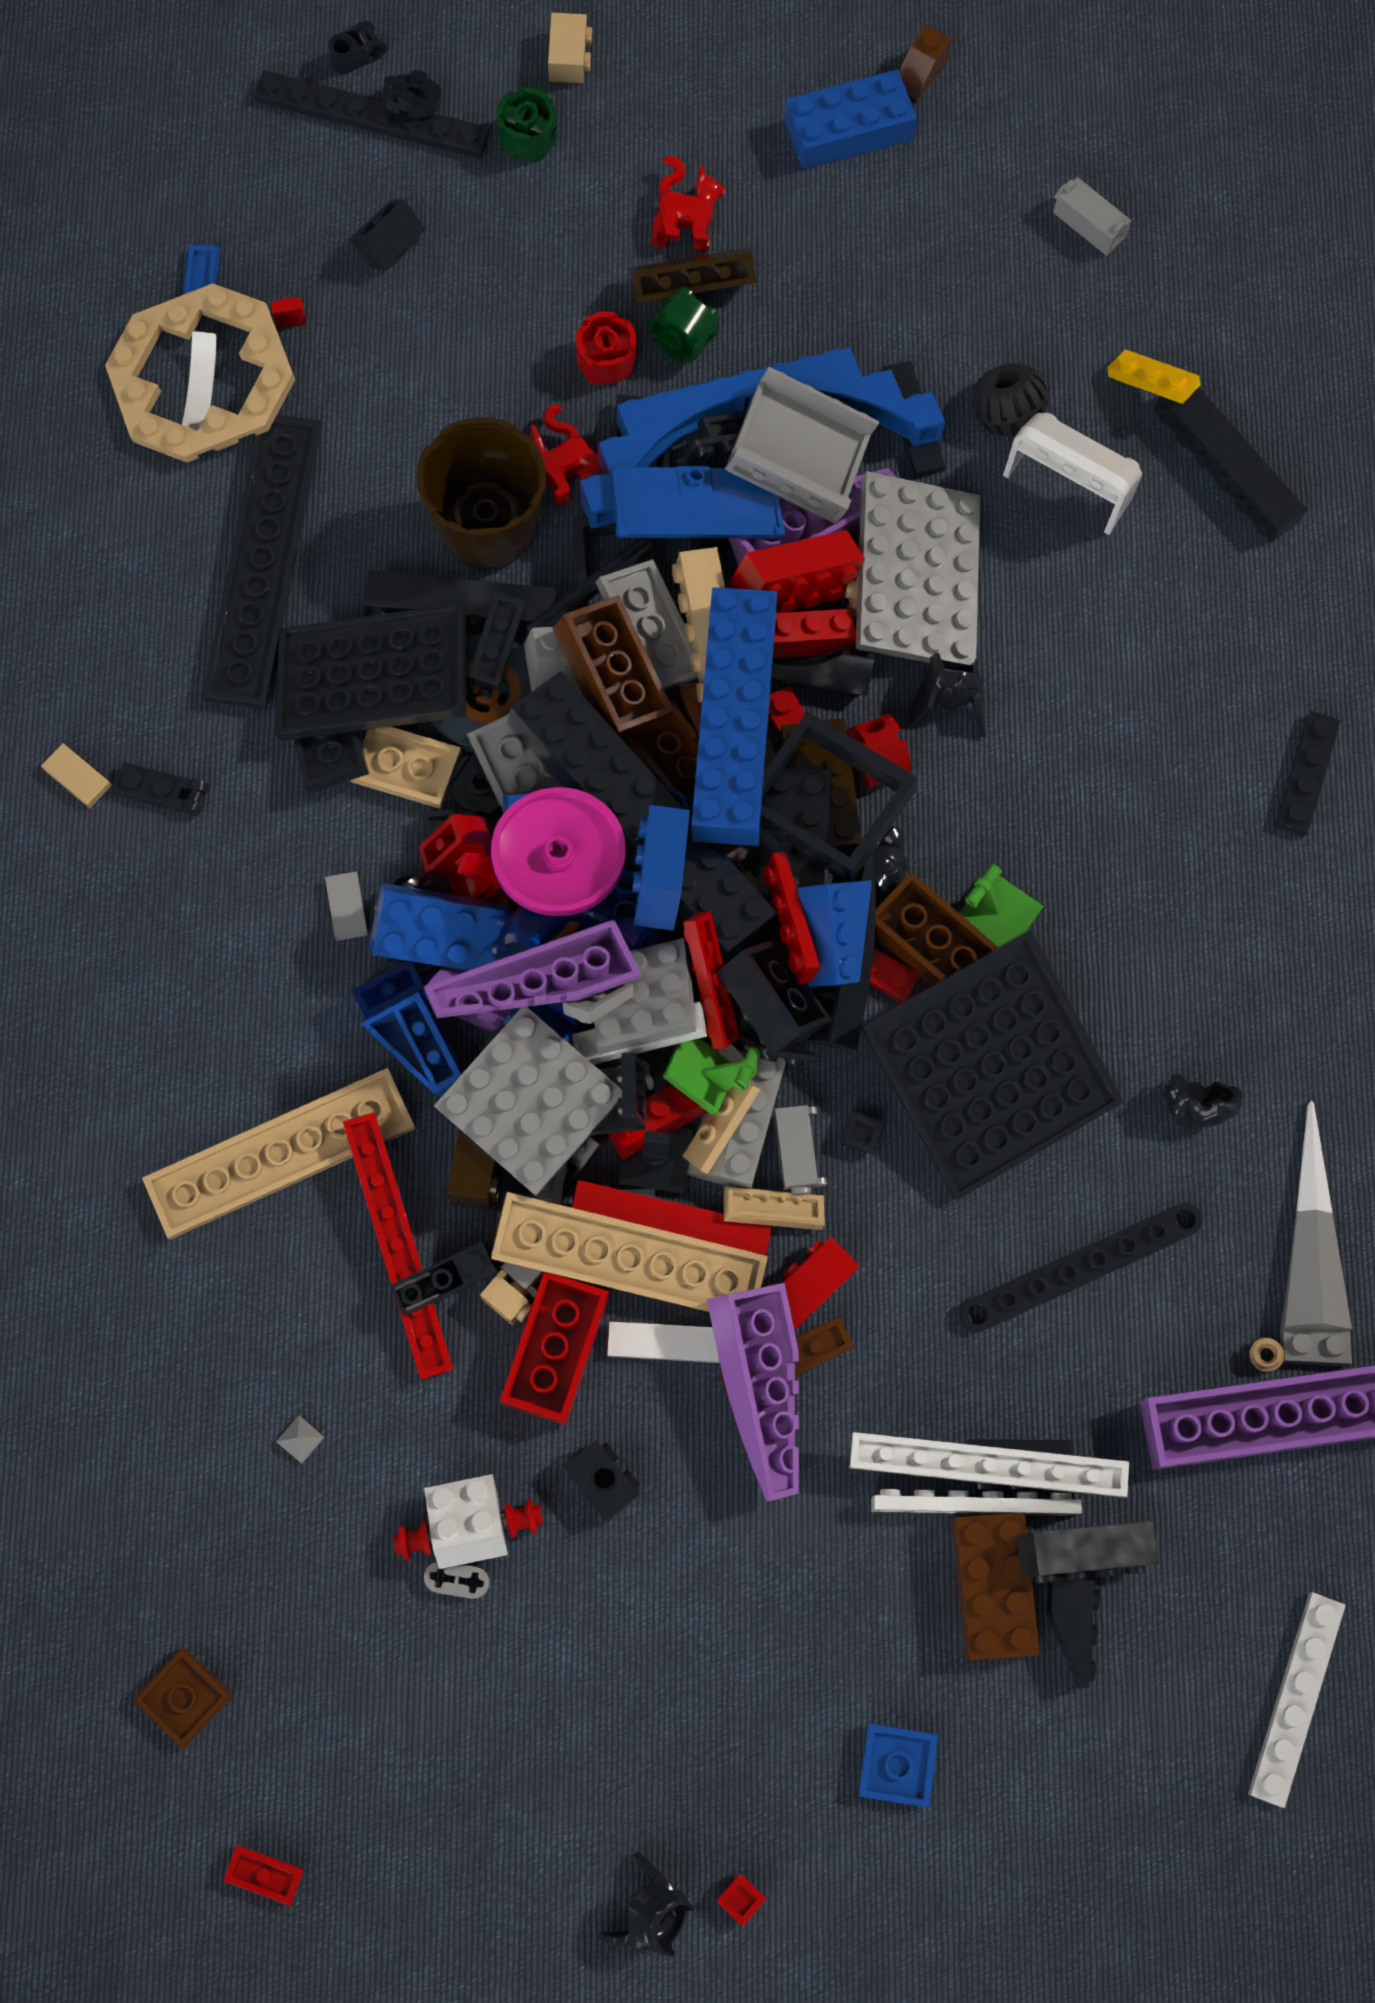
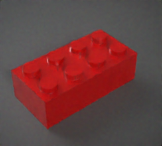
M844 530L747 552L726 588L777 591L776 613H787L802 607L811 608L819 603L840 600L845 595L848 584L858 575V570L865 561V558L849 532Z
M548 1272L543 1273L500 1399L503 1406L567 1426L609 1300V1291Z

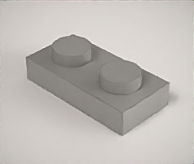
M627 982L580 1000L563 1002V1012L565 1015L578 1019L582 1023L590 1024L634 996L633 984Z

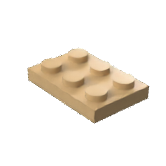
M394 727L368 729L362 746L369 774L353 779L351 782L442 809L451 784V775L462 754L461 747Z

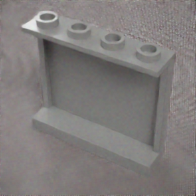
M768 367L757 384L725 470L837 524L849 508L851 499L848 498L869 438L878 426L879 421L869 417L864 412H859L843 404L838 399L831 398L815 390L813 387L787 376L781 371Z

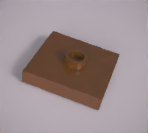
M182 1647L132 1701L168 1737L184 1750L234 1695L185 1647Z

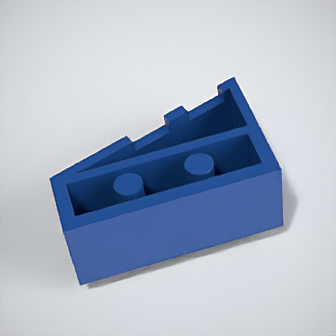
M649 805L647 818L641 817L638 837L644 838V845L638 844L635 864L641 865L640 872L635 871L632 892H638L634 925L674 931L682 893L690 810Z
M872 880L798 888L799 899L820 965L811 983H807L809 987L840 985L860 981Z
M419 992L361 1023L439 1098L447 1092L464 1072L428 999Z

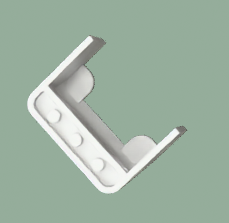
M1050 413L1035 414L1020 429L1014 438L1003 474L1004 477L1009 478L1022 456L1026 454L1112 502L1115 506L1104 531L1108 535H1110L1132 500L1142 477L1140 466L1135 460L1124 458L1061 423Z

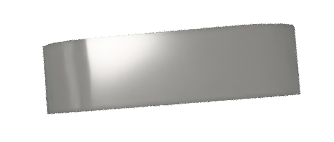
M437 1561L430 1564L424 1573L426 1586L438 1594L479 1599L488 1592L490 1587L488 1574L483 1569L474 1566L457 1565L445 1568L444 1573L449 1576H455V1582H443L439 1588L436 1587V1581L431 1579V1574L437 1573L439 1570ZM473 1573H478L479 1580L484 1581L483 1588H477L475 1593H470L469 1586L459 1584L460 1577L470 1579Z

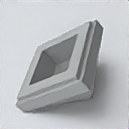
M298 1415L276 1442L303 1464L325 1437Z

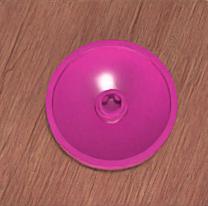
M554 787L541 789L525 795L505 811L497 823L492 837L491 858L500 886L517 904L542 915L569 916L593 908L602 902L616 887L625 865V838L618 819L602 801L577 789Z

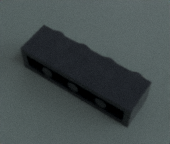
M1153 1522L1016 1535L1021 1577H1035L1036 1584L1056 1582V1574H1065L1066 1580L1087 1578L1086 1571H1095L1096 1577L1117 1575L1116 1568H1125V1574L1146 1572L1145 1565L1159 1564Z

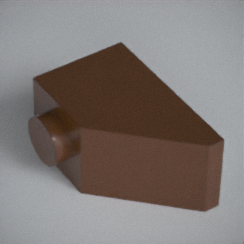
M929 26L924 28L911 45L899 70L909 99L917 103L947 63L951 39Z

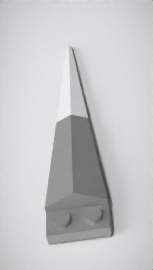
M1311 1100L1306 1110L1296 1217L1280 1328V1341L1284 1351L1282 1364L1349 1367L1352 1364L1350 1335L1352 1326L1314 1103Z

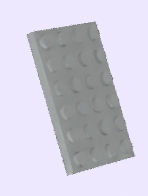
M866 471L862 476L859 550L863 554L865 561L858 570L855 649L927 663L930 662V657L934 653H939L943 665L954 668L969 666L975 661L977 650L980 495Z

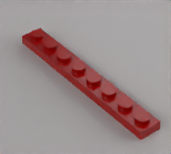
M375 1112L342 1121L392 1285L423 1269ZM397 1302L420 1380L453 1370L434 1305H428L404 1316Z

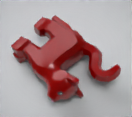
M667 156L663 159V164L673 167L674 172L661 179L658 187L659 204L658 213L653 222L652 245L666 247L667 237L679 242L680 230L678 228L692 229L694 250L708 252L710 239H708L707 230L713 219V207L718 199L724 196L725 187L719 184L714 177L705 175V168L701 166L695 183L696 196L671 191V186L680 182L684 177L686 168L681 159L675 156Z
M554 404L543 412L542 420L545 427L552 432L566 434L567 440L552 450L547 451L534 425L530 426V435L527 437H531L542 454L546 470V485L554 491L553 498L555 504L560 508L570 503V487L566 479L575 475L579 480H584L592 475L604 474L598 461V455L580 437L578 430L572 424L555 420V416L562 410V407Z

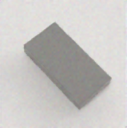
M357 871L325 877L336 941L367 936L368 930Z

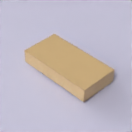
M64 743L41 765L45 772L88 808H91L112 786L106 778Z

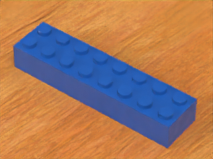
M712 587L691 825L692 842L759 846L777 591Z

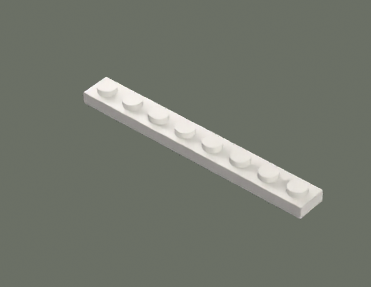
M856 1432L852 1433L849 1465L851 1469L1122 1498L1127 1497L1128 1461Z

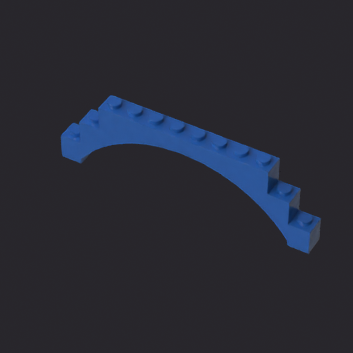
M850 347L840 350L833 349L824 354L812 357L804 356L796 361L784 364L776 363L770 366L831 398L838 399L843 404L859 412L866 413L869 417L879 421L878 425L888 428L910 440L912 447L941 440L945 420L933 392L922 395L914 394L904 399L892 370L875 371L862 377ZM767 368L755 371L748 370L739 375L727 378L720 377L711 382L687 385L682 389L659 392L650 397L638 400L630 399L624 403L617 404L616 423L622 437H610L605 441L599 442L598 461L604 475H592L587 479L580 480V500L591 529L616 523L610 476L611 466L649 467L655 459L673 444L698 430L697 423L702 417L747 411L757 384Z

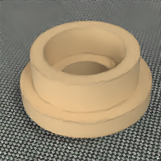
M1262 1338L1251 1346L1250 1360L1256 1369L1263 1372H1272L1283 1363L1284 1351L1276 1340ZM1263 1350H1270L1273 1353V1359L1264 1361L1261 1359L1260 1353Z

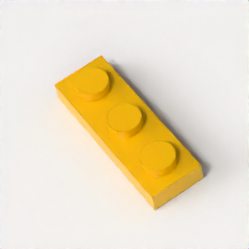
M1126 349L1107 367L1108 377L1181 404L1201 385L1200 376Z

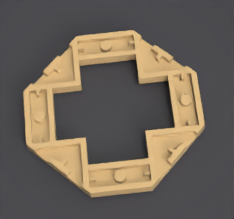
M210 284L133 314L105 364L126 427L133 442L184 462L198 459V455L212 449L218 451L239 443L238 439L255 433L257 436L269 431L295 382L294 374L267 304L216 284ZM202 315L250 332L239 355L242 360L263 367L238 415L211 405L197 431L150 413L161 393V389L157 384L138 378V375L162 331L189 340Z

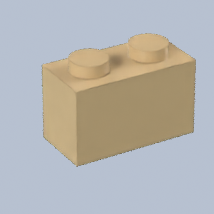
M551 13L548 57L549 82L584 83L585 71H590L591 53L586 52V46H592L593 28L587 27V14Z

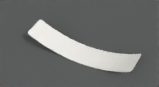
M193 331L189 385L182 425L198 431L211 404L216 357V334Z

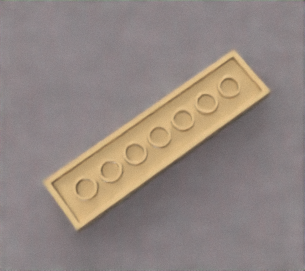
M386 1068L143 1177V1182L169 1240L353 1158L342 1121L375 1112L384 1143L415 1130V1126L389 1069Z
M507 1192L490 1257L492 1260L548 1272L709 1312L707 1303L709 1298L761 1288L768 1258L765 1255Z

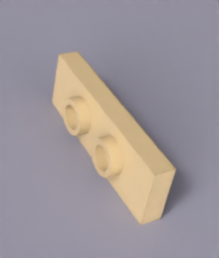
M749 1081L748 1088H745L744 1091L738 1090L735 1087L728 1090L718 1114L712 1116L710 1113L708 1114L683 1154V1157L697 1169L708 1174L761 1089Z
M726 1186L724 1190V1221L822 1230L825 1225L824 1195H792L791 1192Z

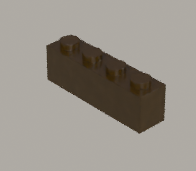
M747 248L629 267L632 295L637 303L668 298L673 292H678L682 287L689 289L692 293H699L756 283L753 253Z

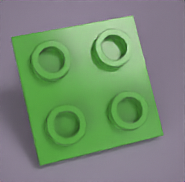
M990 864L982 877H977L974 881L975 887L968 897L965 898L967 903L959 913L999 947L1025 932L1044 906L999 876L1002 870L997 865Z
M700 1038L678 1043L666 1067L663 1078L712 1116L718 1114L728 1090L735 1087L738 1090L744 1091L745 1088H748L750 1079L757 1073L758 1067L756 1064L761 1053L757 1048L750 1047L747 1049L743 1060L731 1063Z

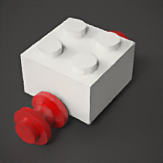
M493 1474L424 1488L430 1529H428L426 1520L420 1522L419 1529L408 1531L404 1525L398 1526L399 1533L393 1534V1542L396 1555L403 1554L405 1561L410 1560L411 1554L414 1551L423 1550L427 1556L432 1555V1543L439 1569L505 1556L508 1553L504 1529H507L508 1526L510 1539L516 1538L517 1531L520 1529L528 1528L532 1534L538 1533L537 1526L543 1525L539 1504L533 1505L532 1499H526L525 1506L518 1509H513L510 1503L504 1504L505 1515L501 1514Z

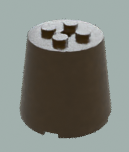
M468 418L445 427L429 446L426 445L420 456L417 467V486L422 503L447 549L463 564L484 570L507 566L525 553L533 538L546 485L545 463L539 448L531 437L525 436L516 429L515 425L496 418Z

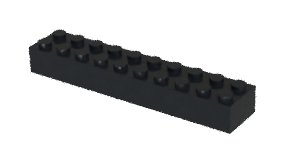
M560 671L513 705L510 709L507 724L564 788L586 792L602 801L613 812L623 830L626 858L640 872L641 865L635 864L638 844L644 845V838L638 837L641 817L647 818L649 805L677 809L684 808ZM689 815L682 893L677 916L684 922L698 912L711 911L722 962L724 963L769 927L777 912L715 843L692 842V817Z

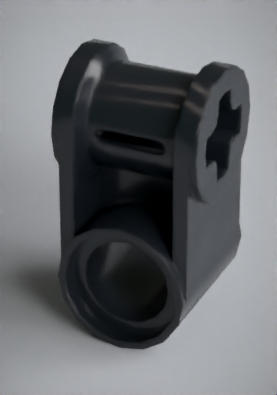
M370 21L359 22L354 27L333 35L328 43L330 65L339 74H349L370 62H375L387 50L386 43L376 36L374 26Z

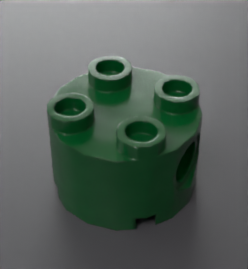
M531 87L519 88V92L512 94V91L505 94L500 100L496 112L498 135L502 150L519 159L532 162L543 160L545 154L555 145L557 138L556 109L552 104L551 98L543 91Z
M682 287L678 292H673L649 319L647 329L649 334L654 331V334L657 336L653 340L654 343L667 356L679 362H683L686 358L689 360L688 363H692L717 335L718 326L716 322L719 319V315L714 308L705 306L700 300L695 298L689 289Z

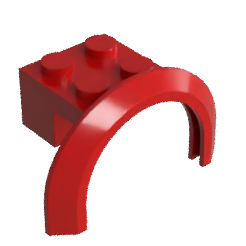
M452 814L419 846L426 874L448 876L453 895L491 901L501 888L493 869L491 858L492 840L485 817Z

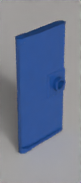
M611 466L610 476L617 538L784 539L785 530L779 496L726 471L725 468H710L707 466H677L675 468Z

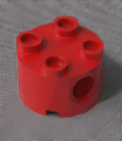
M598 312L590 315L583 321V325L576 332L577 365L589 383L593 385L614 384L631 377L633 374V368L636 364V332L631 322L627 319L625 321L619 318L617 313Z
M887 714L847 729L849 737L908 772L911 771V760L905 739L899 740L896 733L901 732L891 715ZM852 766L855 774L862 773L867 788L881 784Z

